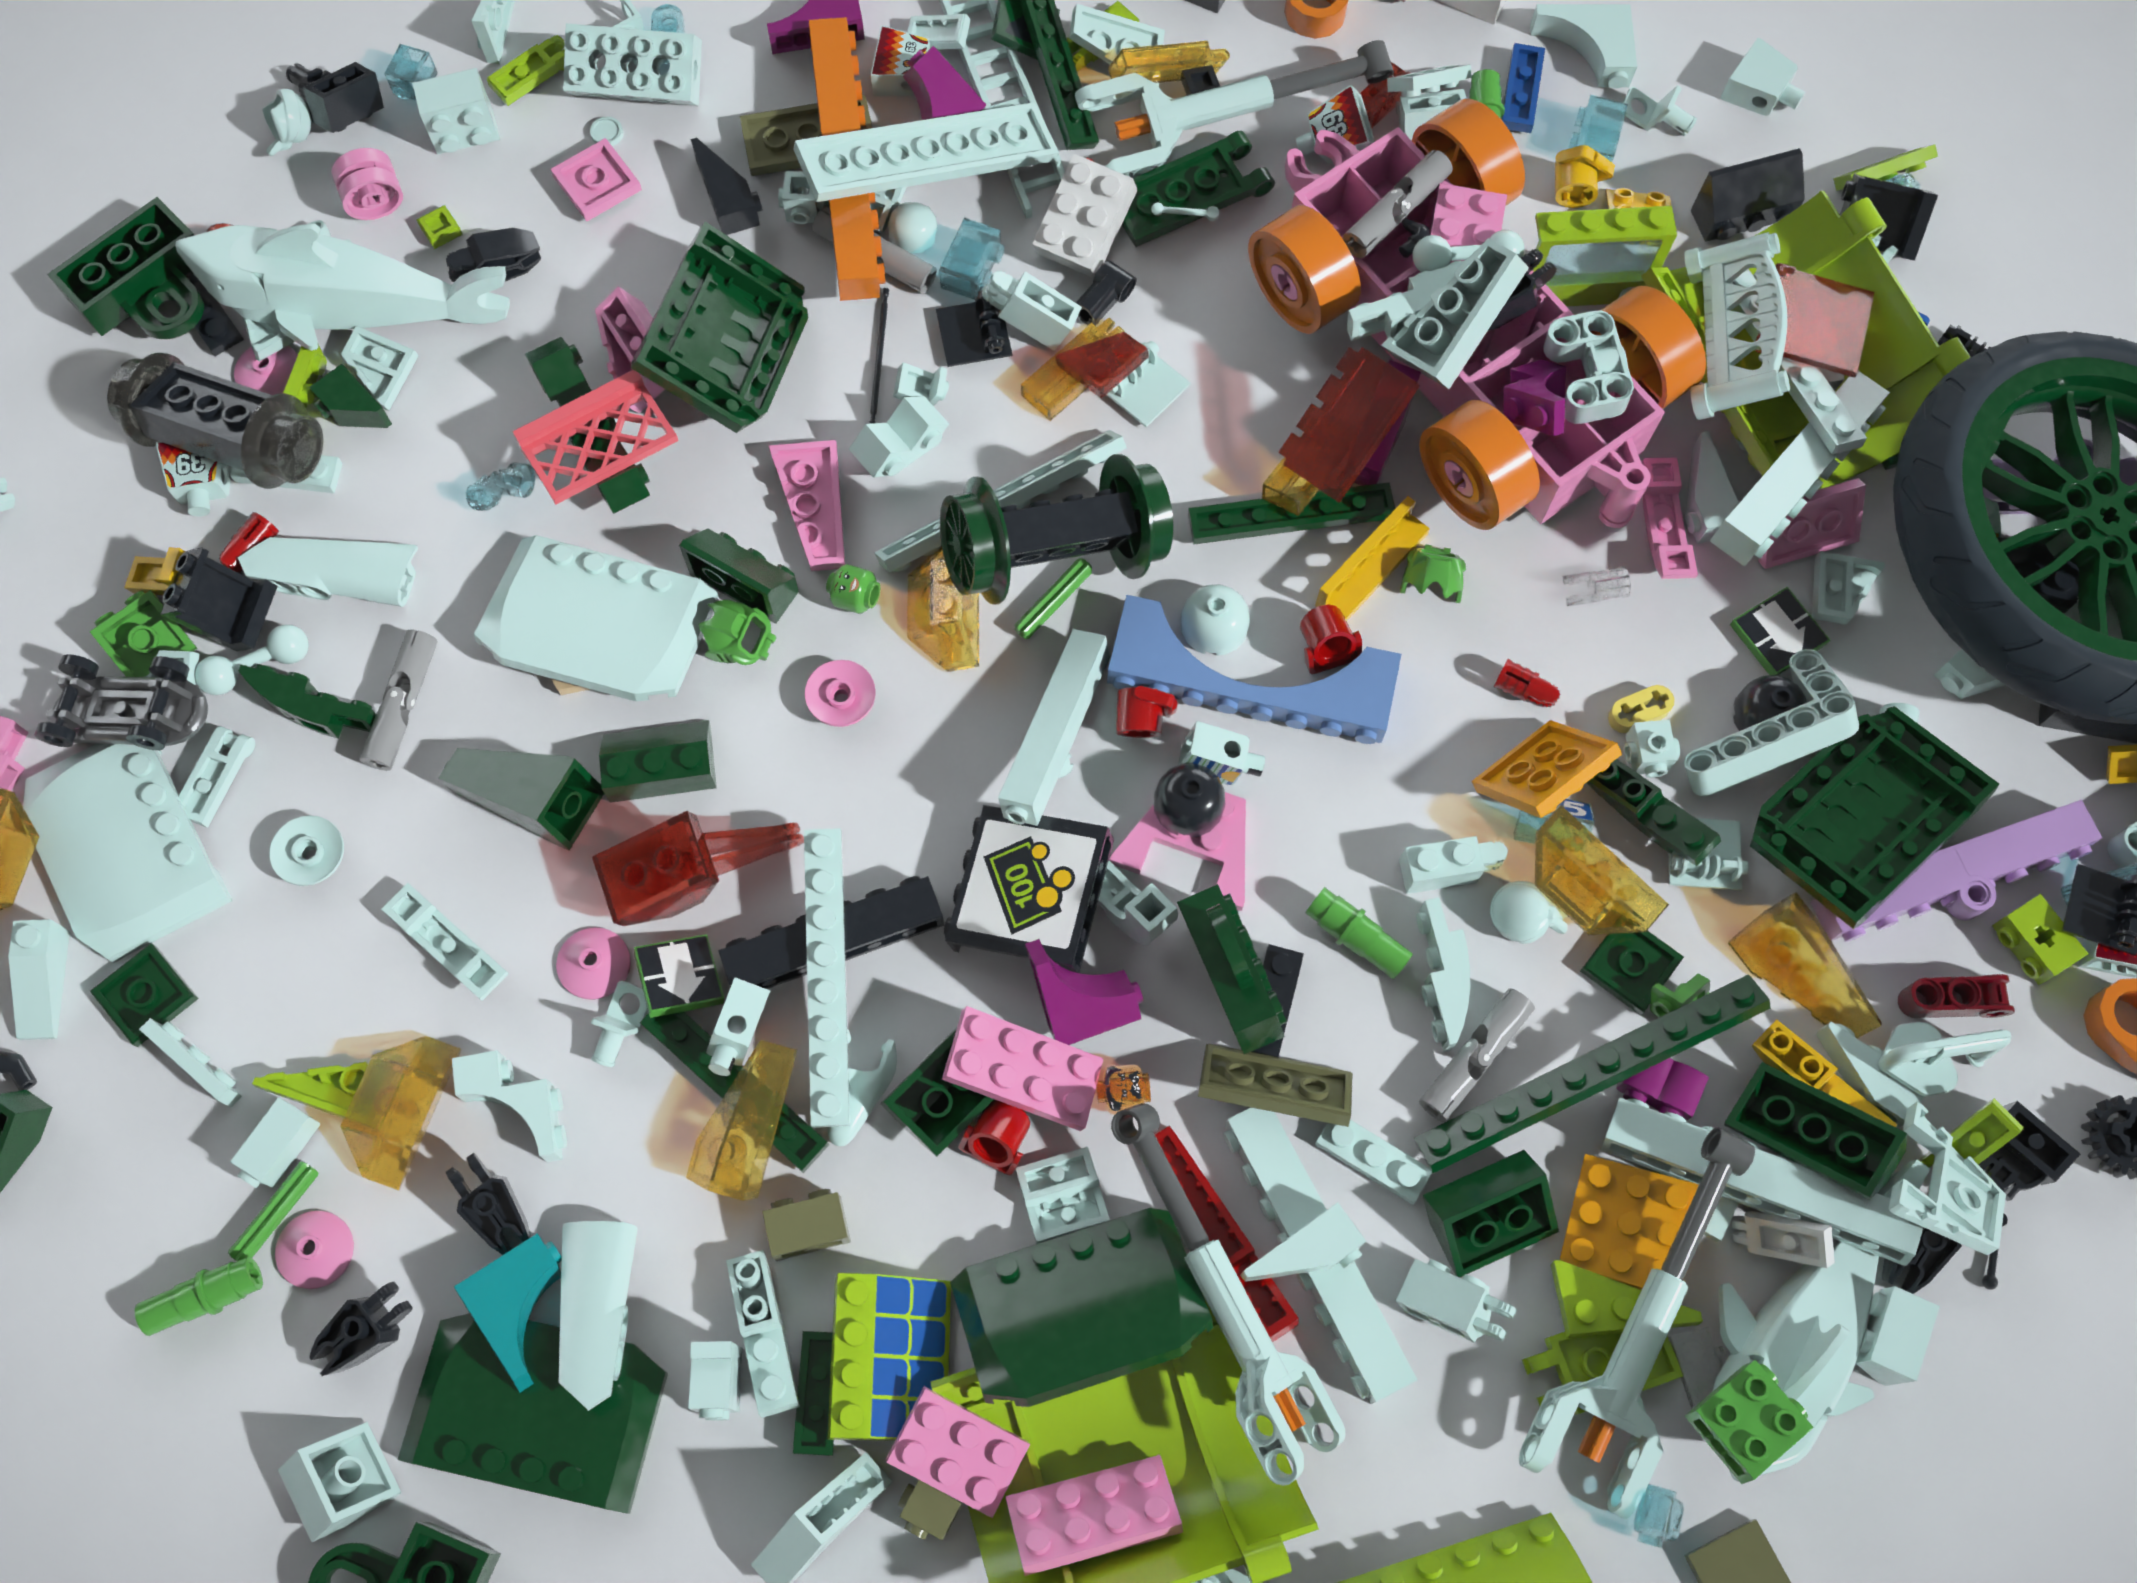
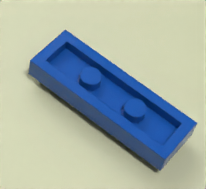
M1514 43L1503 103L1505 113L1501 118L1509 130L1525 133L1532 132L1545 55V48L1519 43Z

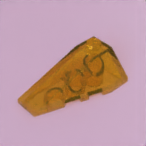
M1797 892L1766 909L1729 940V946L1750 973L1760 980L1764 978L1781 990L1780 994L1788 1000L1793 999L1811 1012V1016L1823 1025L1829 1022L1842 1024L1851 1029L1857 1039L1882 1025L1881 1020L1819 920Z
M765 1040L759 1041L697 1138L686 1175L688 1180L707 1191L741 1201L759 1197L797 1049Z

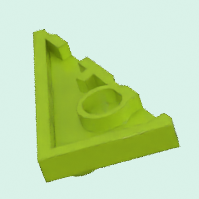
M393 1058L391 1062L375 1064L360 1062L353 1063L348 1067L336 1065L308 1069V1072L271 1073L264 1077H255L252 1085L261 1090L377 1130L408 1063L404 1059Z
M1554 1260L1550 1266L1566 1338L1622 1333L1642 1290L1570 1263ZM1681 1305L1671 1328L1700 1325L1703 1322L1701 1312Z

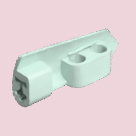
M269 537L239 556L238 560L247 578L266 579L277 585L276 591L321 600H328L334 594L403 607L407 603L416 571L410 562L418 547L412 544Z
M567 1222L563 1224L559 1384L588 1411L611 1396L613 1381L618 1380L621 1370L628 1325L626 1299L638 1229L636 1226L625 1222Z

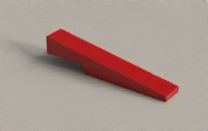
M1169 1125L1155 1134V1137L1201 1222L1209 1241L1219 1240L1273 1343L1297 1327L1299 1317L1272 1278L1244 1282L1240 1276L1241 1273L1259 1260L1255 1255V1249Z

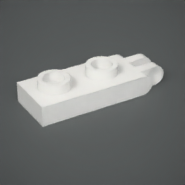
M1749 1211L1744 1213V1216H1734L1731 1219L1732 1228L1740 1229L1732 1233L1733 1242L1747 1245V1251L1750 1253L1828 1268L1835 1263L1831 1225L1756 1211Z

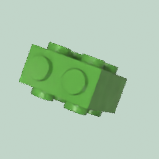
M1756 1359L1743 1365L1685 1415V1418L1741 1484L1753 1481L1814 1428L1807 1420L1808 1414L1803 1406L1795 1399L1788 1398L1778 1386L1779 1381L1776 1375L1767 1366L1759 1364Z

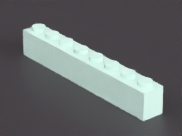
M1855 369L1835 393L1863 433L1866 434L1871 427L1866 422L1868 421L1873 425L1886 409L1881 404L1890 392ZM1809 422L1724 520L1710 542L1743 566H1746L1754 555L1761 559L1774 543L1769 537L1772 535L1777 539L1791 522L1786 517L1790 516L1794 519L1807 503L1803 497L1811 499L1824 483L1819 478L1822 477L1824 480H1827L1840 464L1835 459L1843 461L1851 450L1831 454Z
M1619 1098L1601 1150L1670 1177L1700 1184L1710 1162L1701 1156V1147L1708 1133L1714 1128L1708 1126L1700 1128L1687 1123L1678 1114L1670 1112L1663 1114L1652 1110L1646 1103L1637 1099L1625 1100ZM1746 1141L1755 1148L1753 1162L1749 1169L1741 1176L1731 1173L1721 1196L1767 1214L1831 1225L1833 1239L1907 1266L1916 1255L1923 1227L1891 1213L1888 1210L1890 1198L1877 1192L1868 1200L1783 1155L1775 1156L1762 1151L1761 1147L1757 1144Z
M1249 1108L1227 1119L1225 1124L1227 1131L1223 1132L1226 1144L1232 1153L1238 1151L1245 1165L1241 1166L1242 1174L1250 1187L1256 1185L1262 1197L1258 1201L1260 1208L1269 1222L1275 1221L1281 1233L1277 1235V1240L1281 1244L1327 1209L1275 1112ZM1352 1262L1344 1269L1338 1263L1331 1269L1296 1274L1304 1291L1311 1290L1318 1303L1313 1307L1319 1321L1324 1327L1329 1325L1335 1335L1336 1340L1332 1341L1338 1357L1343 1363L1348 1361L1355 1373L1351 1380L1361 1399L1368 1398L1370 1404H1373L1418 1380L1355 1262Z

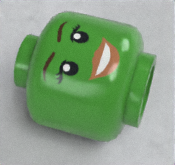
M848 564L839 567L836 573H831L826 583V591L830 593V600L833 606L858 614L866 612L869 608L872 609L877 604L880 596V583L877 582L874 573Z

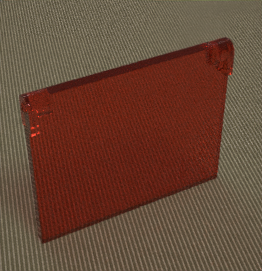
M1777 263L1775 267L1783 285L1787 304V335L1783 357L1855 378L1859 369L1875 292L1795 270L1796 267ZM1758 333L1755 341L1760 338L1761 334Z

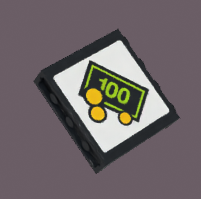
M983 805L980 817H976L973 824L972 833L974 840L971 850L968 849L964 855L963 869L965 872L962 882L958 883L954 890L953 902L955 907L953 914L945 922V941L954 952L958 953L961 946L1029 959L1025 944L1040 939L1046 954L1056 964L1069 971L1080 973L1114 842L1107 826L1042 815L1038 826L1027 823L1015 824L1003 817L1001 808Z

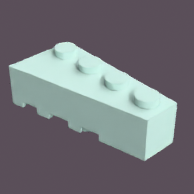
M1488 238L1454 272L1455 276L1442 289L1438 287L1430 296L1431 300L1416 315L1413 313L1403 323L1405 326L1393 338L1390 336L1381 346L1396 359L1420 371L1423 375L1445 388L1450 389L1528 270V266L1517 253Z

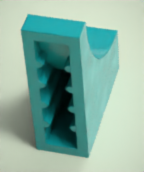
M538 1233L454 1286L463 1304L520 1393L534 1384L525 1364L523 1350L524 1333L529 1316L544 1292L561 1278V1271L558 1263L562 1261L560 1253L552 1241L544 1244Z

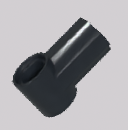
M1111 260L1105 261L1095 274L1093 284L1076 301V304L1082 307L1078 314L1080 320L1087 325L1096 326L1117 301L1122 303L1130 296L1136 285L1137 278Z

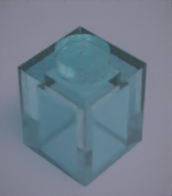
M399 44L384 75L394 95L404 100L412 99L416 101L412 83L435 78L438 72L429 52Z

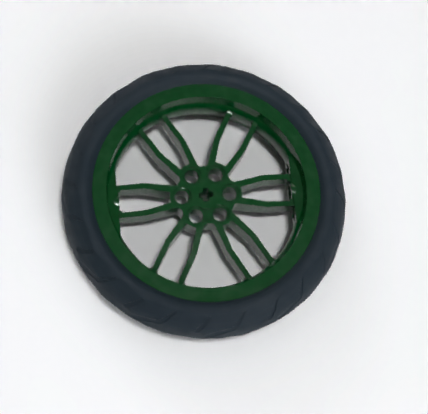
M2066 331L2039 333L2012 338L1976 354L1951 370L1929 392L1912 418L1901 442L1893 484L1894 515L1900 547L1912 580L1931 614L1948 636L1980 667H1983L1985 671L1997 680L2035 702L2073 716L2078 715L2085 719L2112 723L2137 724V481L2130 486L2123 483L2119 478L2120 438L2118 434L2119 432L2137 443V343L2121 338L2116 339L2113 336L2076 331L2072 333ZM2026 413H2053L2055 449L2060 466L2040 450L2004 432L2010 418ZM2078 417L2091 420L2093 460L2081 435ZM1994 454L2019 471L2029 482L1993 465V461L1990 460ZM1983 487L2004 502L2039 517L2047 523L2027 528L1999 543L1988 517ZM2045 544L2054 558L2044 568L2026 578L2020 575L2005 554L2014 549ZM2067 561L2074 563L2079 569L2078 611L2081 624L2056 609L2032 588L2057 571ZM2106 588L2116 609L2123 639L2108 636Z

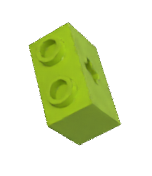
M2041 894L1992 925L1997 932L1999 941L2013 952L2021 962V968L2024 973L2034 979L2038 985L2055 977L2089 954L2074 935L2062 931L2064 922Z

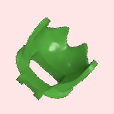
M1425 544L1424 548L1414 549L1407 554L1408 564L1402 577L1400 593L1405 594L1408 583L1413 584L1417 591L1423 594L1432 582H1438L1443 590L1444 598H1448L1456 592L1455 603H1460L1463 591V572L1466 570V563L1459 555L1450 553L1451 548L1444 547V549Z
M720 600L708 604L713 609L714 616L698 624L709 648L705 653L706 657L716 662H737L740 665H751L758 659L767 660L770 645L774 644L777 637L771 633V624L764 612L758 608L751 609L745 604L732 600ZM752 621L761 629L754 648L749 653L741 646V642Z

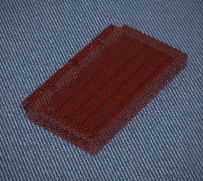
M1350 347L1347 349L1335 367L1343 373L1342 377L1339 379L1330 374L1316 395V398L1324 404L1321 408L1312 403L1309 405L1296 425L1297 428L1304 432L1303 435L1298 437L1291 432L1278 453L1286 458L1283 465L1339 503L1420 387V384L1361 347L1359 352Z

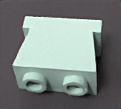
M732 1341L691 1342L688 1409L699 1412V1418H705V1420H729V1413L740 1412L742 1348Z

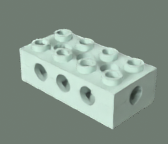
M566 23L563 91L577 96L699 106L702 40L694 34ZM605 55L606 63L603 68L598 70L597 61L601 56ZM633 58H637V68L633 72H629V62ZM669 60L670 68L668 72L660 75V65L664 61Z

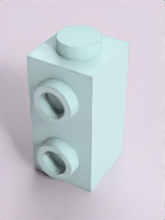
M278 1097L230 1161L241 1169L237 1176L255 1188L260 1183L274 1188L321 1123Z

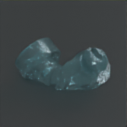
M513 462L507 469H499V473L493 471L490 475H483L473 485L467 487L466 500L469 506L477 511H488L499 504L504 489L510 496L522 498L530 496L535 486L534 469L530 464Z

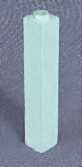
M1077 629L1072 630L998 796L1003 817L1015 824L1027 823L1038 826L1109 661L1110 654L1106 635Z

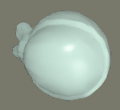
M291 89L277 90L275 100L262 109L265 120L276 139L267 148V153L270 156L275 155L280 150L292 148L293 143H300L306 140L312 125L307 102Z
M1515 881L1506 884L1492 898L1490 915L1493 925L1504 937L1512 941H1517L1521 944L1534 942L1543 936L1549 927L1560 934H1565L1567 931V923L1563 919L1570 914V910L1563 906L1556 908L1549 895L1540 886L1532 882Z

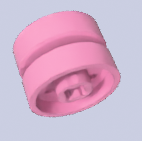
M374 148L355 149L340 156L333 164L331 173L343 208L351 217L360 220H375L393 213L402 203L403 193L389 156L383 151Z

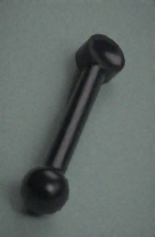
M2003 1214L2002 1227L2005 1226L2008 1221L2007 1216L2005 1214ZM1999 1249L1989 1255L1987 1275L1982 1279L1983 1286L1989 1290H1993L1998 1286V1279L1995 1277Z

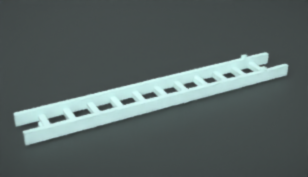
M939 0L944 15L968 14L988 8L993 22L969 28L966 41L992 34L997 8L995 0H971L954 6L950 5L949 0ZM966 42L964 49H958L975 92L986 103L983 111L1035 102L1040 112L1015 50L1003 45V47L970 55ZM1008 57L1013 71L980 79L975 66ZM1018 81L1023 97L991 106L985 92L986 90ZM1060 155L1054 157V162H1051L1055 173L1026 182H1021L1017 168L1007 169L1026 219L1032 217V207L1026 193L1060 184L1065 173Z

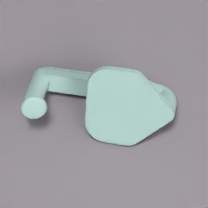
M1928 1023L1902 1024L1893 1030L1878 1065L1884 1073L1921 1096L1945 1094L1954 1089L1958 1082V1075L1951 1060L1952 1056L1966 1055L1971 1065L1981 1067L1984 1061L2010 1043L2012 1036L2010 1031L2000 1029L1942 1038L1939 1031Z

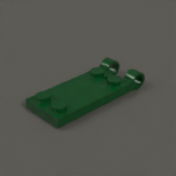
M1235 131L1224 139L1133 178L1137 192L1122 226L1135 247L1205 217L1162 213L1156 216L1151 211L1154 203L1159 202L1167 207L1204 210L1215 206L1221 210L1252 195L1254 197H1262L1273 189L1275 180L1266 167L1257 168L1250 174L1242 176L1233 162L1247 156L1252 149V144L1244 131ZM1225 173L1227 177H1220V174Z

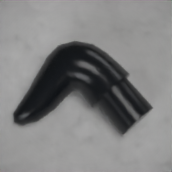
M1404 218L1401 221L1402 225L1412 236L1399 247V251L1403 257L1408 258L1413 254V249L1417 242L1430 235V230L1424 224Z

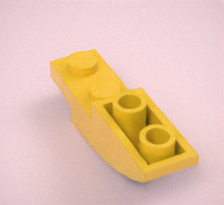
M1776 1019L1752 1044L1751 1047L1764 1063L1894 1127L1897 1126L1893 1120L1835 1074L1838 1069L1779 1020Z

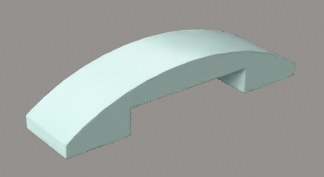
M409 883L381 908L382 911L481 1001L509 974Z

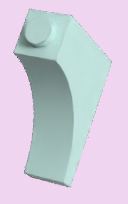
M1536 4L1530 23L1531 35L1552 38L1575 49L1591 66L1598 87H1611L1615 89L1630 87L1637 69L1631 4Z
M865 1452L798 1509L752 1562L751 1566L766 1583H792L893 1481Z

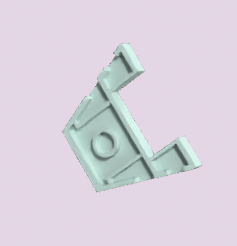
M1917 1101L1906 1110L1903 1131L1935 1155L1928 1196L1907 1180L1902 1179L1892 1187L1888 1210L1899 1217L1985 1255H1989L1999 1249L2006 1194L1971 1156L1963 1159L1952 1147L1953 1137L1943 1126L1937 1130L1924 1117L1929 1111Z

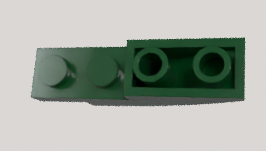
M256 664L255 668L240 665L238 672L272 708L302 727L337 739L340 737L343 726L370 732L376 715L371 705L359 700H351V703L339 701L333 695L318 692L310 683V679L300 673L289 672L288 675H284L261 664Z
M1618 759L1614 760L1606 770L1598 773L1587 782L1600 797L1639 831L1670 854L1675 851L1696 867L1721 842L1720 835L1665 798L1659 787Z

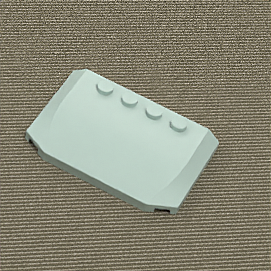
M534 535L521 540L474 632V637L480 646L483 644L493 653L494 658L504 666L636 702L646 701L650 695L668 693V698L676 697L703 637L698 624L711 618L714 611L708 604L719 600L718 591L695 577Z
M97 743L27 778L25 781L22 818L76 938L114 963L233 900L219 871L213 867L192 821L186 814L185 807L178 797L179 794L160 756L162 751L149 750L128 744Z

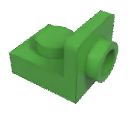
M1698 973L1687 983H1681L1674 992L1656 983L1651 989L1650 1011L1660 1018L1709 994L1710 980Z

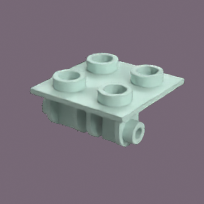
M1153 341L1141 343L1097 385L1098 389L1145 427L1156 419L1191 385V382L1157 356L1159 347Z
M1696 818L1720 835L1721 842L1697 867L1675 851L1671 854L1668 852L1669 885L1742 890V875H1747L1749 864L1748 861H1743L1741 858L1740 821Z

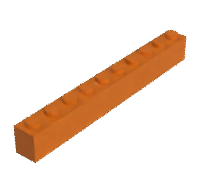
M847 17L809 20L821 136L861 130L860 126H866L864 105L858 106L857 101L863 100L861 80L855 81L854 76L859 75L858 55H851V51H856L855 31H848ZM875 192L829 200L840 301L880 298L879 284H886L884 263L877 264V257H882L881 237L874 236L873 230H879L877 209L871 210L870 204L875 203Z

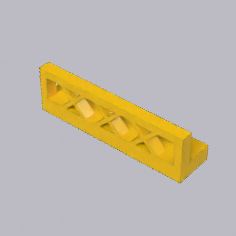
M1407 496L1325 582L1319 590L1315 604L1316 607L1327 604L1335 605L1341 610L1346 621L1405 560L1407 554L1414 550L1428 535L1430 528L1412 515L1416 501Z

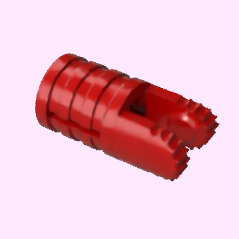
M252 512L250 517L243 523V526L231 537V541L224 548V551H221L220 563L241 574L243 568L238 557L267 538L276 536L279 530L266 518L256 512Z
M1507 659L1493 686L1503 690L1505 693L1520 698L1524 702L1528 699L1546 708L1554 706L1561 695L1558 687L1538 677L1539 673L1533 672L1529 668L1521 666V664L1514 663L1510 659Z

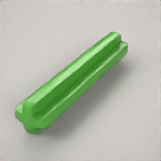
M1078 558L1015 623L1014 630L1024 639H1029L1092 574L1090 563L1083 558Z
M303 1161L295 1167L229 1249L228 1254L232 1259L239 1261L246 1257L253 1258L318 1177V1172L315 1168Z

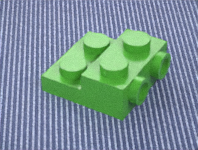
M151 590L147 593L139 591L129 597L124 602L127 605L116 614L113 611L104 614L94 622L96 627L90 631L92 636L126 677H146L150 673L149 667L152 658L156 657L159 650L193 652L197 649L196 645L177 622L161 615L164 604Z

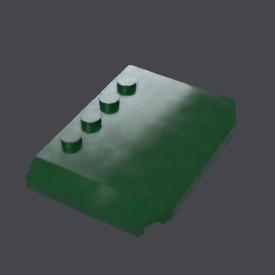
M705 221L689 245L631 362V368L723 426L738 433L761 419L768 412L808 320V310L803 307L802 301L805 287Z
M1895 706L1887 708L1885 713L1874 716L1869 714L1858 716L1859 729L1853 736L1823 748L1761 806L1750 843L1752 849L1852 929L1867 920L1981 809L1999 786L1997 781Z
M1147 1208L965 1267L950 1282L985 1403L994 1404L993 1399L1014 1401L1016 1406L1031 1407L1181 1357L1192 1348L1191 1342L1205 1329L1208 1333L1214 1328L1203 1294L1184 1259L1187 1256L1174 1221L1167 1210Z
M470 1313L440 1320L397 1460L630 1514L668 1373L648 1357L637 1345L625 1342L620 1375L617 1381H613L611 1396L588 1411L559 1384L560 1327L528 1320L524 1333L523 1350L525 1364L534 1384L520 1393Z

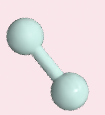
M1501 230L1489 238L1517 253L1520 258L1524 256V242L1517 233L1511 230ZM1429 235L1420 239L1415 245L1412 255L1413 262L1420 272H1430L1449 265L1451 261L1467 260L1481 245L1450 247L1444 238L1437 235Z
M294 625L278 626L271 631L267 638V646L233 661L223 656H209L203 659L197 665L195 671L196 683L201 690L210 695L226 694L236 685L240 665L255 667L256 664H262L271 659L282 664L297 663L308 652V638L300 628Z

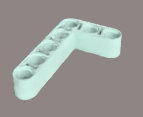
M1812 649L1798 651L1792 655L1789 661L1793 682L1800 687L1807 703L1698 748L1685 757L1684 765L1690 787L1696 795L1709 796L1845 740L1858 731L1859 721L1854 698L1818 651Z

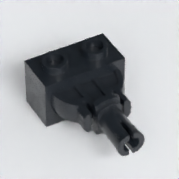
M357 62L349 64L333 73L327 70L322 71L320 68L310 71L299 63H295L294 66L290 65L286 70L288 81L298 85L300 95L306 99L312 122L331 133L343 131L348 125L360 119L369 118L373 113L384 108L376 73Z
M2018 1101L2003 1107L2023 1126L2022 1131L1979 1164L1983 1170L1988 1167L1985 1173L2006 1194L2005 1200L2011 1201L2019 1191L2029 1190L2040 1184L2045 1185L2057 1182L2081 1155Z

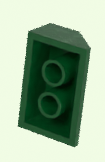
M707 528L683 539L679 544L690 576L701 579L715 590L736 602L745 604L751 609L758 608L775 624H777L799 592L795 574L789 568L778 564L776 567L766 561V558L753 548L746 550L737 545L736 540L724 532L718 534Z
M709 720L603 734L599 752L601 786L610 803L717 788Z
M957 1027L880 1103L907 1132L936 1157L994 1100L993 1098L942 1080Z
M1525 1150L1422 1195L1430 1225L1455 1276L1459 1278L1559 1232L1547 1175Z

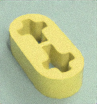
M1654 685L1621 698L1615 702L1608 713L1609 725L1619 733H1627L1634 723L1662 720L1674 706L1675 699L1673 693L1664 686ZM1652 698L1656 701L1662 700L1664 702L1661 708L1658 705L1646 708V705L1649 704ZM1622 710L1624 713H1630L1634 710L1637 712L1630 721L1627 718L1620 719L1618 716Z

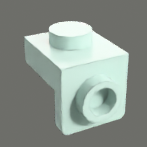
M903 362L898 367L893 397L903 400L904 397L925 396L934 406L939 400H944L948 392L949 382L946 381L947 369L939 367L933 374Z

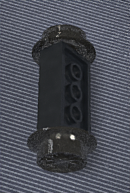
M162 352L150 354L143 359L136 358L126 361L116 370L108 387L107 403L112 417L122 425L124 432L133 442L146 447H154L156 442H163L243 470L247 478L258 487L273 489L286 482H302L313 473L320 461L324 444L322 428L315 418L308 415L304 404L290 394L270 395L185 366L176 356Z

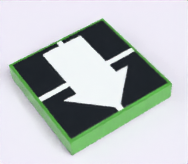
M1788 587L1735 618L1730 623L1732 629L1769 675L1778 676L1790 668V658L1796 652L1805 649L1818 651L1831 641Z
M707 934L634 947L633 954L650 1018L724 1003V994Z

